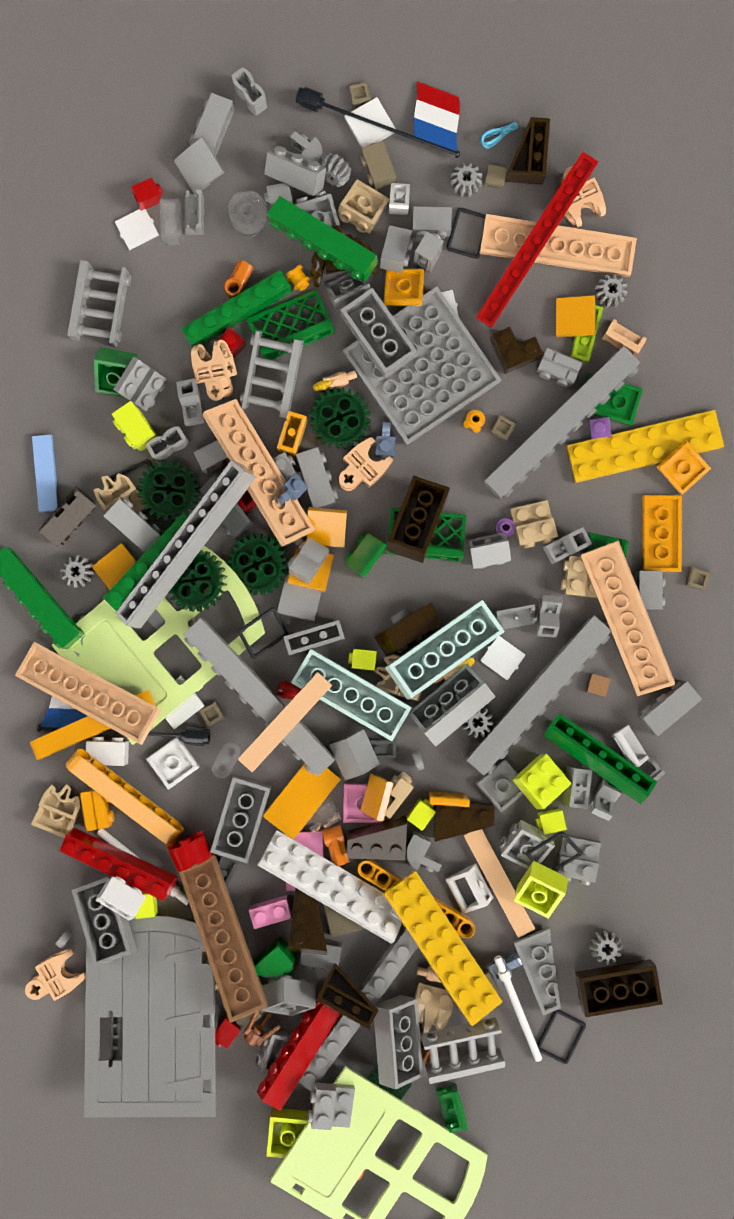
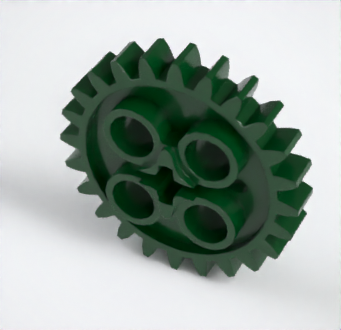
M334 387V393L327 389V396L320 394L321 401L314 400L317 407L311 406V410L315 412L309 414V417L314 419L309 422L310 425L315 426L312 429V433L318 432L316 439L322 437V444L328 441L329 448L336 444V450L339 449L340 445H343V448L346 449L348 443L351 447H354V440L360 443L359 436L366 437L363 430L369 431V427L365 425L371 423V419L366 418L371 415V412L365 411L369 405H362L364 397L357 399L359 393L356 392L352 395L351 388L347 393L344 391V387L341 388L340 392ZM342 402L350 404L347 410H342L339 406ZM328 409L333 414L330 418H325L322 415L323 411ZM351 411H356L355 414H351V415L346 416V415L349 414ZM337 415L343 417V422L337 420ZM350 419H355L358 421V425L350 427L347 422ZM334 421L333 423H331V424L328 425V426H325V425H324L325 423H329V422ZM333 427H338L341 432L338 435H332L330 430Z
M163 460L161 466L155 462L154 469L148 466L149 473L142 472L145 479L139 478V482L143 485L137 486V490L142 491L137 494V497L143 498L140 501V505L146 504L144 511L151 510L150 517L157 514V520L159 521L162 516L165 522H167L168 517H171L172 521L175 522V517H179L182 513L189 516L188 509L194 510L195 507L192 503L198 504L199 501L194 497L200 496V492L195 491L200 488V485L194 484L198 478H191L193 471L187 473V465L180 468V462L175 466L173 465V460H170L169 465H166L165 460ZM157 477H162L165 479V482L157 484L154 480ZM181 479L185 484L178 487L174 484V481ZM167 488H171V493L169 495L166 494ZM159 495L164 500L161 503H155L153 497ZM178 497L182 499L183 503L175 505L172 500Z
M258 533L257 538L255 534H250V539L248 536H243L244 542L237 540L239 547L232 546L235 552L228 554L232 557V560L227 561V563L232 564L230 568L237 574L249 593L252 590L254 596L258 595L259 591L261 595H265L266 590L268 593H272V587L275 589L279 588L277 582L284 583L281 576L288 575L284 572V569L289 568V566L284 565V562L289 560V558H283L286 551H280L282 546L280 544L275 545L277 539L270 541V535H266L264 539L262 533ZM261 547H264L266 550V554L263 557L259 554ZM244 555L249 557L247 565L242 560ZM271 556L273 557L272 560L260 564L259 568H252L245 573L243 572L244 569L256 565L257 561H264ZM269 564H271L274 568L272 574H269L267 572V566ZM252 572L257 575L255 582L250 578Z
M200 550L187 567L189 574L186 577L182 574L168 592L173 594L170 599L176 601V606L182 605L183 610L189 608L191 612H194L195 609L198 612H202V606L204 609L209 610V604L216 606L214 600H221L219 593H225L221 588L222 586H227L223 579L228 577L222 574L226 569L219 567L222 561H216L217 556H210V552L206 551L204 553L203 550ZM206 565L207 572L202 574V568ZM212 577V580L208 581L202 580L195 583L187 582L181 584V581H195L197 578L206 579ZM208 584L209 591L204 593V586ZM190 587L191 593L186 596L185 591Z

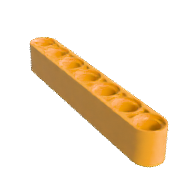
M150 690L135 695L156 706ZM87 716L31 741L30 745L36 760H40L111 728Z
M77 749L66 762V768L163 843L167 845L172 844L184 831L183 826L176 819L87 751Z
M361 859L358 863L359 875L384 891H387L403 879V877L373 859ZM365 863L372 866V869L368 872L361 869V866ZM379 874H387L388 879L383 882L378 880ZM433 896L445 915L448 913L454 915V918L449 922L457 934L463 938L472 937L475 933L473 921L468 916ZM465 923L471 925L467 931L461 930V926Z

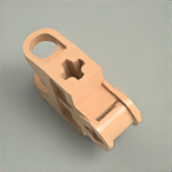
M573 166L568 167L564 171V174L560 180V185L563 183L564 179L566 178V176L568 175ZM595 177L586 181L565 214V217L574 228L582 226L580 217L582 208L591 209L598 217L606 214L603 194Z
M224 340L215 341L212 357L203 345H194L191 350V360L197 384L205 382L207 395L214 401L221 400L223 397H229L233 392L230 377L237 375V371L227 343Z
M372 437L355 446L343 458V461L348 465L339 476V485L343 490L352 491L361 482H364L370 488L383 476L393 462L390 456L378 462L369 458V448L375 443ZM345 477H352V484L349 482L345 484Z
M72 949L55 953L35 967L38 975L33 977L25 988L28 998L37 1000L50 993L55 1001L71 992L86 978L85 972L71 974L65 969V961L74 954Z

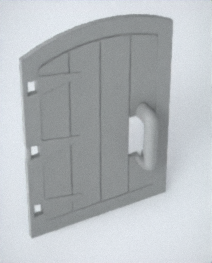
M170 916L135 919L134 917L129 920L137 952L96 967L93 966L86 942L84 1117H215V977L210 963H203V952L206 951L196 922ZM209 1014L210 1027H204V1015ZM111 1017V1057L107 1060H100V1018ZM210 1079V1092L204 1091V1080Z

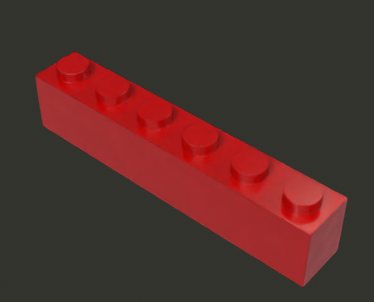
M74 828L65 835L59 850L112 877H120L126 884L136 887L162 901L171 894L178 877L77 828Z
M317 1001L316 1008L304 1013L300 1024L293 1030L288 1043L281 1049L279 1057L271 1065L267 1076L258 1086L256 1092L263 1102L281 1111L339 1019V1013Z

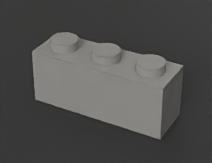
M211 92L209 99L207 98L204 102L203 115L199 116L197 120V130L195 134L191 135L189 145L191 146L203 137L216 157L235 108L232 100Z
M276 146L267 152L264 174L314 196L323 189L326 167L320 165L317 161L303 158L300 154L289 152L284 147Z
M317 447L296 454L305 484L308 487L307 490L313 508H326L335 505V499H338L336 489H331L329 481H332L329 469L325 470L323 464L327 462L324 452H319Z
M119 496L107 508L103 516L142 551L146 552L160 538L162 530L155 523L151 525L147 521L148 517L140 510L136 512L132 508L133 504L126 497L122 499Z
M340 620L287 635L283 638L288 654L292 655L345 639Z
M688 681L675 682V685L670 687L672 690L667 694L663 693L656 698L657 702L654 705H649L641 711L642 715L639 718L653 735L659 736L702 700Z

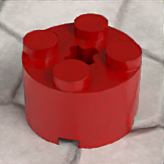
M203 830L192 834V837L190 834L180 838L179 843L174 842L167 846L178 872L188 870L197 863L199 865L213 856Z

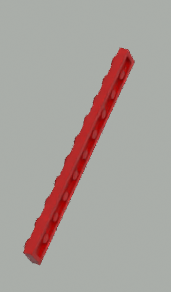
M582 151L475 319L492 329L597 166V160Z

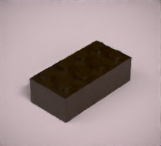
M413 475L389 536L386 551L423 563L448 499L450 487Z
M651 959L575 972L581 1010L585 1017L663 1005L657 967Z

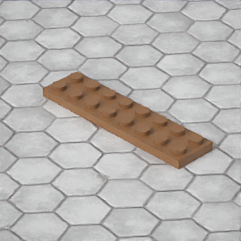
M213 855L199 865L197 863L192 868L179 872L229 1022L236 1021L268 1007L216 856Z

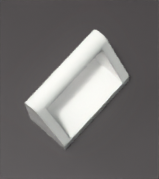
M629 725L611 734L626 760L634 766L639 767L649 759Z
M477 864L468 866L446 878L463 914L485 907L493 899ZM463 877L467 880L477 900L468 906L455 880Z

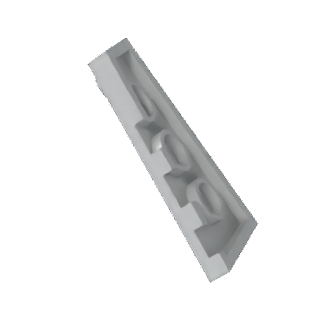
M549 927L513 941L543 1015L561 1009Z

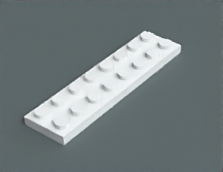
M278 830L274 833L258 863L259 867L389 943L395 941L402 922L383 895V892L336 866Z

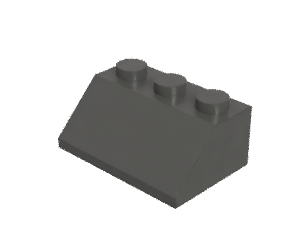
M216 474L200 489L202 493L201 499L217 480L218 476ZM238 502L222 521L225 524L222 528L227 535H233L235 538L254 525Z

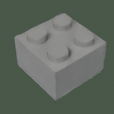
M281 976L279 980H271L268 984L261 986L268 1007L260 1011L294 1016L316 1008V984L308 982L307 979L295 980L291 976Z

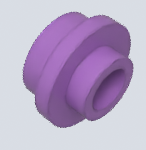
M503 518L496 524V532L498 534L505 532L506 536L510 537L515 531L514 522L508 518ZM504 524H507L509 526L508 531H504L502 529V526Z

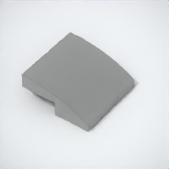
M203 137L193 143L174 160L194 194H196V190L205 189L211 185L210 183L225 173Z
M288 574L283 585L277 610L278 614L314 622L322 591L288 584Z

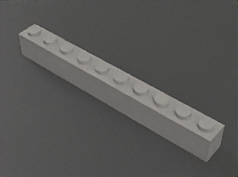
M625 346L622 347L484 481V484L499 499L503 496L507 498L514 491L512 487L517 483L521 485L528 478L526 474L530 470L534 472L541 465L539 461L542 458H549L556 451L554 447L558 443L562 445L569 438L567 434L571 430L577 431L583 425L581 421L586 416L590 418L597 411L595 407L599 403L605 404L611 397L609 394L613 390L617 392L625 384L623 380L627 376L631 378L639 370L637 366L640 364V361Z
M233 460L230 461L115 613L126 626L141 629L255 480L256 476L244 465Z
M595 615L590 616L491 728V732H488L465 759L481 774H490L496 767V761L499 758L502 760L509 751L507 749L511 744H517L521 739L520 734L532 727L534 724L533 719L537 715L540 717L547 708L545 706L548 702H553L559 696L558 691L570 684L572 681L571 676L575 672L579 673L585 665L583 663L587 658L591 659L597 653L596 648L600 643L603 645L610 638L608 634L612 630Z
M203 617L183 634L186 637L184 639L190 647L195 646L198 649L200 658L205 662L208 660L213 665L211 669L218 676L222 675L226 679L225 684L231 690L235 688L239 693L238 697L244 704L249 703L253 707L251 711L258 718L262 717L266 721V727L286 707L278 696ZM301 721L281 741L284 746H290L293 750L291 753L297 760L302 759L306 763L305 768L312 775L315 773L319 776L335 761V757Z
M405 926L358 988L373 1005L377 1004L418 948ZM340 1015L299 1083L310 1091L314 1090L315 1083H319L360 1025Z

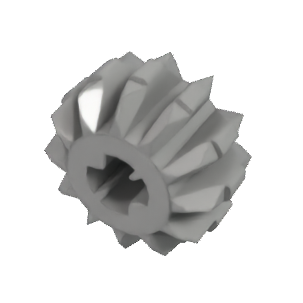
M329 153L325 155L320 161V165L326 167V183L340 187L347 183L352 169L348 166L349 163L345 162L337 154Z
M461 163V168L457 166L454 168V173H451L450 176L452 179L450 185L455 187V193L461 191V197L464 196V193H467L470 197L472 192H478V187L482 185L480 180L482 179V173H477L479 170L478 166L472 168V163H469L468 167H466L464 163Z
M607 274L604 279H599V285H596L594 289L598 292L595 298H601L599 304L606 302V308L611 304L613 307H617L618 302L622 303L625 300L624 296L628 294L624 290L627 284H621L623 277L617 280L616 274H613L611 278Z
M79 555L75 559L69 557V563L63 562L66 569L60 570V572L66 573V575L62 576V580H68L67 585L71 586L73 584L74 588H78L79 585L85 587V580L88 582L92 581L88 576L89 574L94 575V571H89L93 564H87L88 559L83 558L81 560ZM76 568L79 569L80 575H76L74 571Z
M484 708L481 713L480 709L465 722L467 724L462 726L463 730L468 729L466 733L468 736L473 731L474 738L478 737V732H480L482 737H485L483 730L491 732L487 725H493L494 722L487 721L493 717L492 714L485 715L488 711L487 708ZM480 717V722H482L481 725L473 726V719H478Z
M603 930L602 935L596 932L597 938L590 939L594 944L589 945V949L592 950V957H597L596 960L599 963L604 960V963L607 965L609 964V959L616 962L614 957H621V953L618 950L623 949V946L619 944L620 938L615 937L614 932L608 934L606 930ZM605 944H608V945H609V948L606 947L607 950H603V948H602V947H605V946H604Z

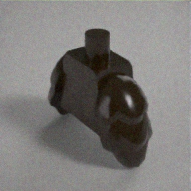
M341 225L332 226L333 229L342 233ZM345 234V236L372 252L370 246L365 241L357 237L353 238L351 234ZM314 252L311 259L312 267L310 274L313 277L315 287H320L325 265L326 275L346 271L345 269H338L332 261L328 259L323 260L317 255V252ZM377 265L371 273L373 276L378 274Z

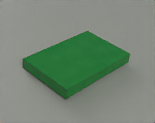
M588 373L585 383L595 374ZM624 384L617 392L613 390L609 394L611 397L605 404L599 403L595 407L597 411L593 415L601 418L609 417L611 421L632 426L643 389Z

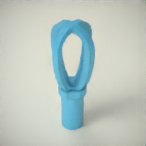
M514 121L504 127L493 128L484 132L480 139L482 146L486 149L495 146L506 134L516 130L518 124ZM501 133L499 136L492 139L491 141H484L485 139L493 135Z

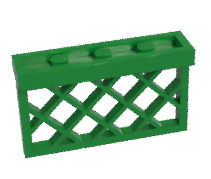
M317 289L247 318L253 334H256V331H263L262 337L265 335L271 337L274 341L277 340L287 344L294 343V339L303 340V347L335 333L331 319H329ZM315 297L317 300L314 308L305 305L307 300ZM296 305L300 307L297 315L288 312L291 306ZM303 309L313 311L310 319L300 317ZM275 313L283 314L280 322L270 320L272 315ZM318 313L323 315L325 320L317 323L313 321V318ZM286 316L295 319L292 327L283 324ZM262 320L265 324L262 330L254 328L253 322ZM298 320L307 323L305 329H295ZM269 323L278 326L274 334L266 332ZM281 328L290 331L287 337L282 338L278 336ZM260 346L259 348L262 357L269 360L288 353L287 351Z
M390 508L388 539L393 524H395L393 519L394 513H399L400 508ZM442 513L440 519L444 523L434 533L439 536L442 542L439 545L430 544L425 558L462 562L466 515ZM453 519L462 520L461 527L456 531L449 524ZM444 526H447L452 531V534L446 539L439 533V530ZM454 535L460 541L459 548L451 547L447 542ZM386 551V555H396V556H400V555H397V554H394V553H391V552Z

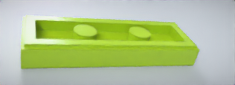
M595 305V335L575 336L570 355L571 358L584 363L589 362L603 307Z

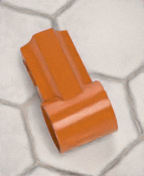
M238 260L230 279L226 281L224 287L229 299L243 292L254 269L248 262ZM232 287L239 288L237 292H230Z
M341 825L322 830L324 842L329 849L332 863L336 866H341L350 862L349 858H347V850L344 843L345 837Z

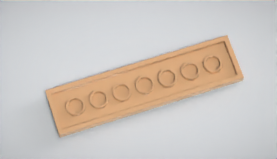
M486 214L480 254L514 259L537 222ZM557 226L534 263L609 275L616 274V276L629 278L632 272L637 238Z
M235 399L204 411V419L229 460L244 465L256 476L247 490L280 545L283 547L312 533L315 528L298 500L293 501L290 499L282 505L278 502L277 498L284 492L281 486L286 480L238 401Z
M619 541L582 553V560L609 627L612 630L611 632L637 696L675 685L674 678Z
M36 642L32 644L15 674L16 677L141 745L161 711L156 706Z

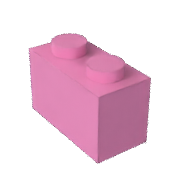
M288 894L250 906L249 913L254 929L292 918V907Z

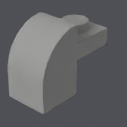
M294 131L290 137L291 145L301 152L303 158L317 161L320 164L323 154L319 140L314 137L310 142L304 134H298Z
M196 379L176 382L185 426L205 423L202 399Z
M584 527L543 547L550 563L554 564L588 547L592 543Z
M543 595L542 600L539 601L537 636L557 637L560 627L559 613L563 604L562 597Z
M601 778L590 801L592 806L591 813L609 821L613 816L614 803L622 791L604 778Z
M413 831L406 845V854L410 865L417 871L420 865L423 864L422 867L430 872H433V870L439 872L442 866L441 861L426 854L431 844L430 839Z

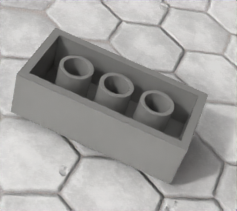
M373 288L340 310L342 319L384 378H387L416 357L417 350Z
M466 664L408 714L436 747L496 696L473 669Z
M236 774L233 776L210 851L211 853L248 864L272 785Z
M106 877L72 890L94 967L137 952L129 921L96 901L106 881L111 877Z
M398 995L374 1005L378 1009L374 1018L379 1084L393 1089H398L423 1077L417 999L405 995Z

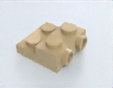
M357 179L341 202L337 215H339L343 222L354 224L359 232L370 234L390 199Z
M548 500L510 509L512 521L515 524L518 546L524 545V549L536 546V542L542 541L543 544L554 542V538L558 537Z
M568 556L567 560L564 559L563 571H565V579L561 580L563 595L598 598L582 557Z
M404 771L398 777L394 775L390 780L393 783L392 797L390 796L385 813L389 819L414 788L412 778Z

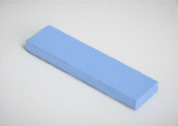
M53 435L32 436L38 509L40 513L54 512L59 506Z

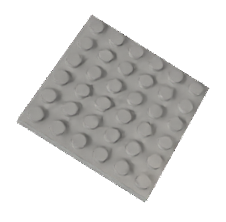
M437 286L423 295L422 306H407L393 316L417 350V355L387 378L383 377L358 340L343 350L344 355L407 446L502 381Z

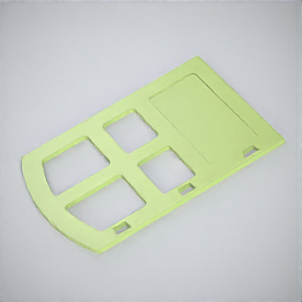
M203 546L201 550L204 553L208 551L210 556H217L216 561H222L219 567L226 569L222 574L228 578L223 579L227 586H222L221 589L230 592L246 625L260 615L253 598L228 564L212 550ZM209 587L204 590V593L209 591ZM164 597L156 610L164 618L165 624L143 641L132 627L126 626L115 614L117 611L103 600L76 623L86 635L83 638V645H81L80 638L69 649H59L54 644H52V647L60 656L133 695L150 690L157 708L161 709L150 729L151 731L217 675L211 669L213 665L208 660L205 662L200 658L198 649L195 646L190 647L184 640L186 637L183 634L190 628L189 622L200 612L196 609L194 612H191L189 608L177 611ZM262 619L243 632L249 646L265 634ZM174 634L179 636L202 665L201 669L182 685L175 681L154 655L155 650ZM240 636L229 644L238 655L246 650ZM127 737V739L131 742L132 745L137 743Z
M345 1066L333 1084L354 1085L355 1087L350 1128L332 1127L331 1130L311 1129V1124L307 1123L270 1179L271 1183L332 1219H344L342 1217L345 1213L354 1217L353 1219H385L402 1192H407L444 1215L443 1219H464L480 1188L488 1155L457 1134L449 1133V1130ZM401 1119L422 1133L401 1166L396 1168L377 1157L375 1153L395 1122ZM436 1142L469 1161L462 1186L454 1201L448 1200L412 1178ZM365 1169H369L389 1181V1184L368 1216L362 1217L343 1206L342 1203ZM295 1183L304 1188L302 1193L293 1188Z

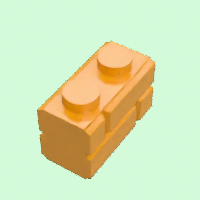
M288 411L287 421L284 423L277 449L280 452L296 456L308 420L307 416Z
M94 789L80 792L86 831L110 827L112 822H114V812L109 808V803L111 802Z

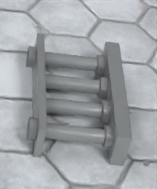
M80 260L67 334L71 340L80 341V336H83V334L108 338L109 343L117 348V344L121 341L122 337L120 327L127 286L131 285V275L125 267H122L121 275L94 271L88 261ZM94 278L118 282V293L92 290L89 287L90 280ZM92 297L116 301L114 312L87 308V299ZM86 316L113 320L111 331L84 327L83 319Z
M256 331V334H252L250 345L253 346L245 392L241 393L240 403H242L243 409L248 408L249 403L274 408L280 412L279 417L286 418L288 411L291 409L304 341L294 339V343L287 344L262 338L263 331ZM260 346L287 351L288 354H291L290 362L282 363L258 357ZM256 365L285 371L287 379L286 381L278 382L255 377ZM252 385L281 390L284 393L283 399L278 402L251 396Z
M497 1018L480 1020L473 1026L466 1023L421 1033L424 1049H430L431 1063L425 1064L429 1084L504 1068L505 1061L501 1050L495 1047L494 1035L501 1033ZM487 1037L488 1050L477 1053L475 1039ZM468 1041L469 1055L458 1057L456 1043ZM449 1045L450 1059L439 1061L437 1047Z

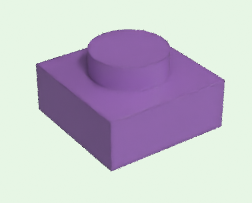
M609 417L589 420L592 439L612 437Z

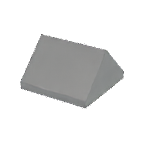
M349 272L323 283L336 311L347 306L370 290L367 280L366 282L361 279L356 280Z
M364 729L329 745L345 780L363 775L380 765Z

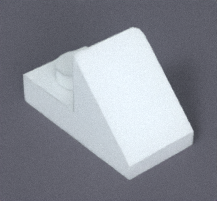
M391 183L389 214L408 215L410 184Z

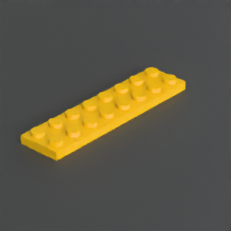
M712 410L613 434L612 437L596 438L567 445L566 449L574 482L579 483L661 463L685 440L688 441L698 454L723 448L724 443L716 411Z
M416 871L411 872L383 893L471 1026L475 1025L502 1003L499 995Z

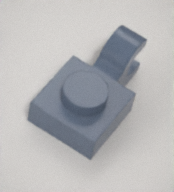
M383 422L382 436H376L375 456H395V437H390V423Z
M295 473L281 486L284 492L277 500L281 505L290 499L295 501L308 487Z
M517 953L509 956L507 960L501 956L511 976V969L522 965ZM493 960L487 963L486 967L496 984L500 982V978L498 976V968Z

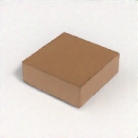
M591 673L586 692L606 697L611 679Z

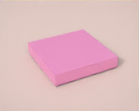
M344 783L343 823H382V821H378L360 811L367 784Z

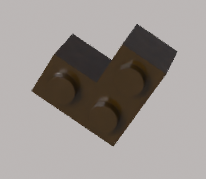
M511 327L498 331L491 336L490 341L505 374L535 362L543 355L536 336L518 344Z

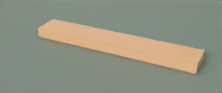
M317 672L243 752L238 760L253 772L330 689L332 684Z
M483 830L464 834L470 849L518 938L533 931L535 927L524 907L513 901L515 890Z

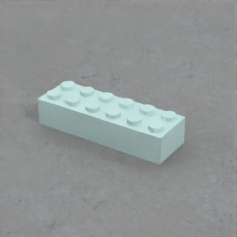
M481 600L385 668L406 699H411L505 631L484 601Z
M310 649L291 683L302 689L319 672L332 684L320 700L393 741L412 707L315 650Z

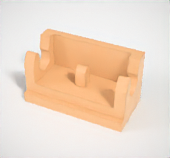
M615 319L612 320L602 337L603 340L618 349L625 346L634 356L640 352L647 340L646 337H640L618 324Z

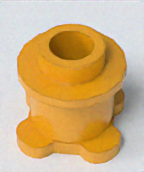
M301 264L292 271H289L286 276L287 281H291L294 284L295 290L300 289V291H303L310 285V277L304 274Z
M479 410L469 411L463 426L472 429L474 433L480 432V427L485 422L484 414ZM472 418H477L478 422H473Z

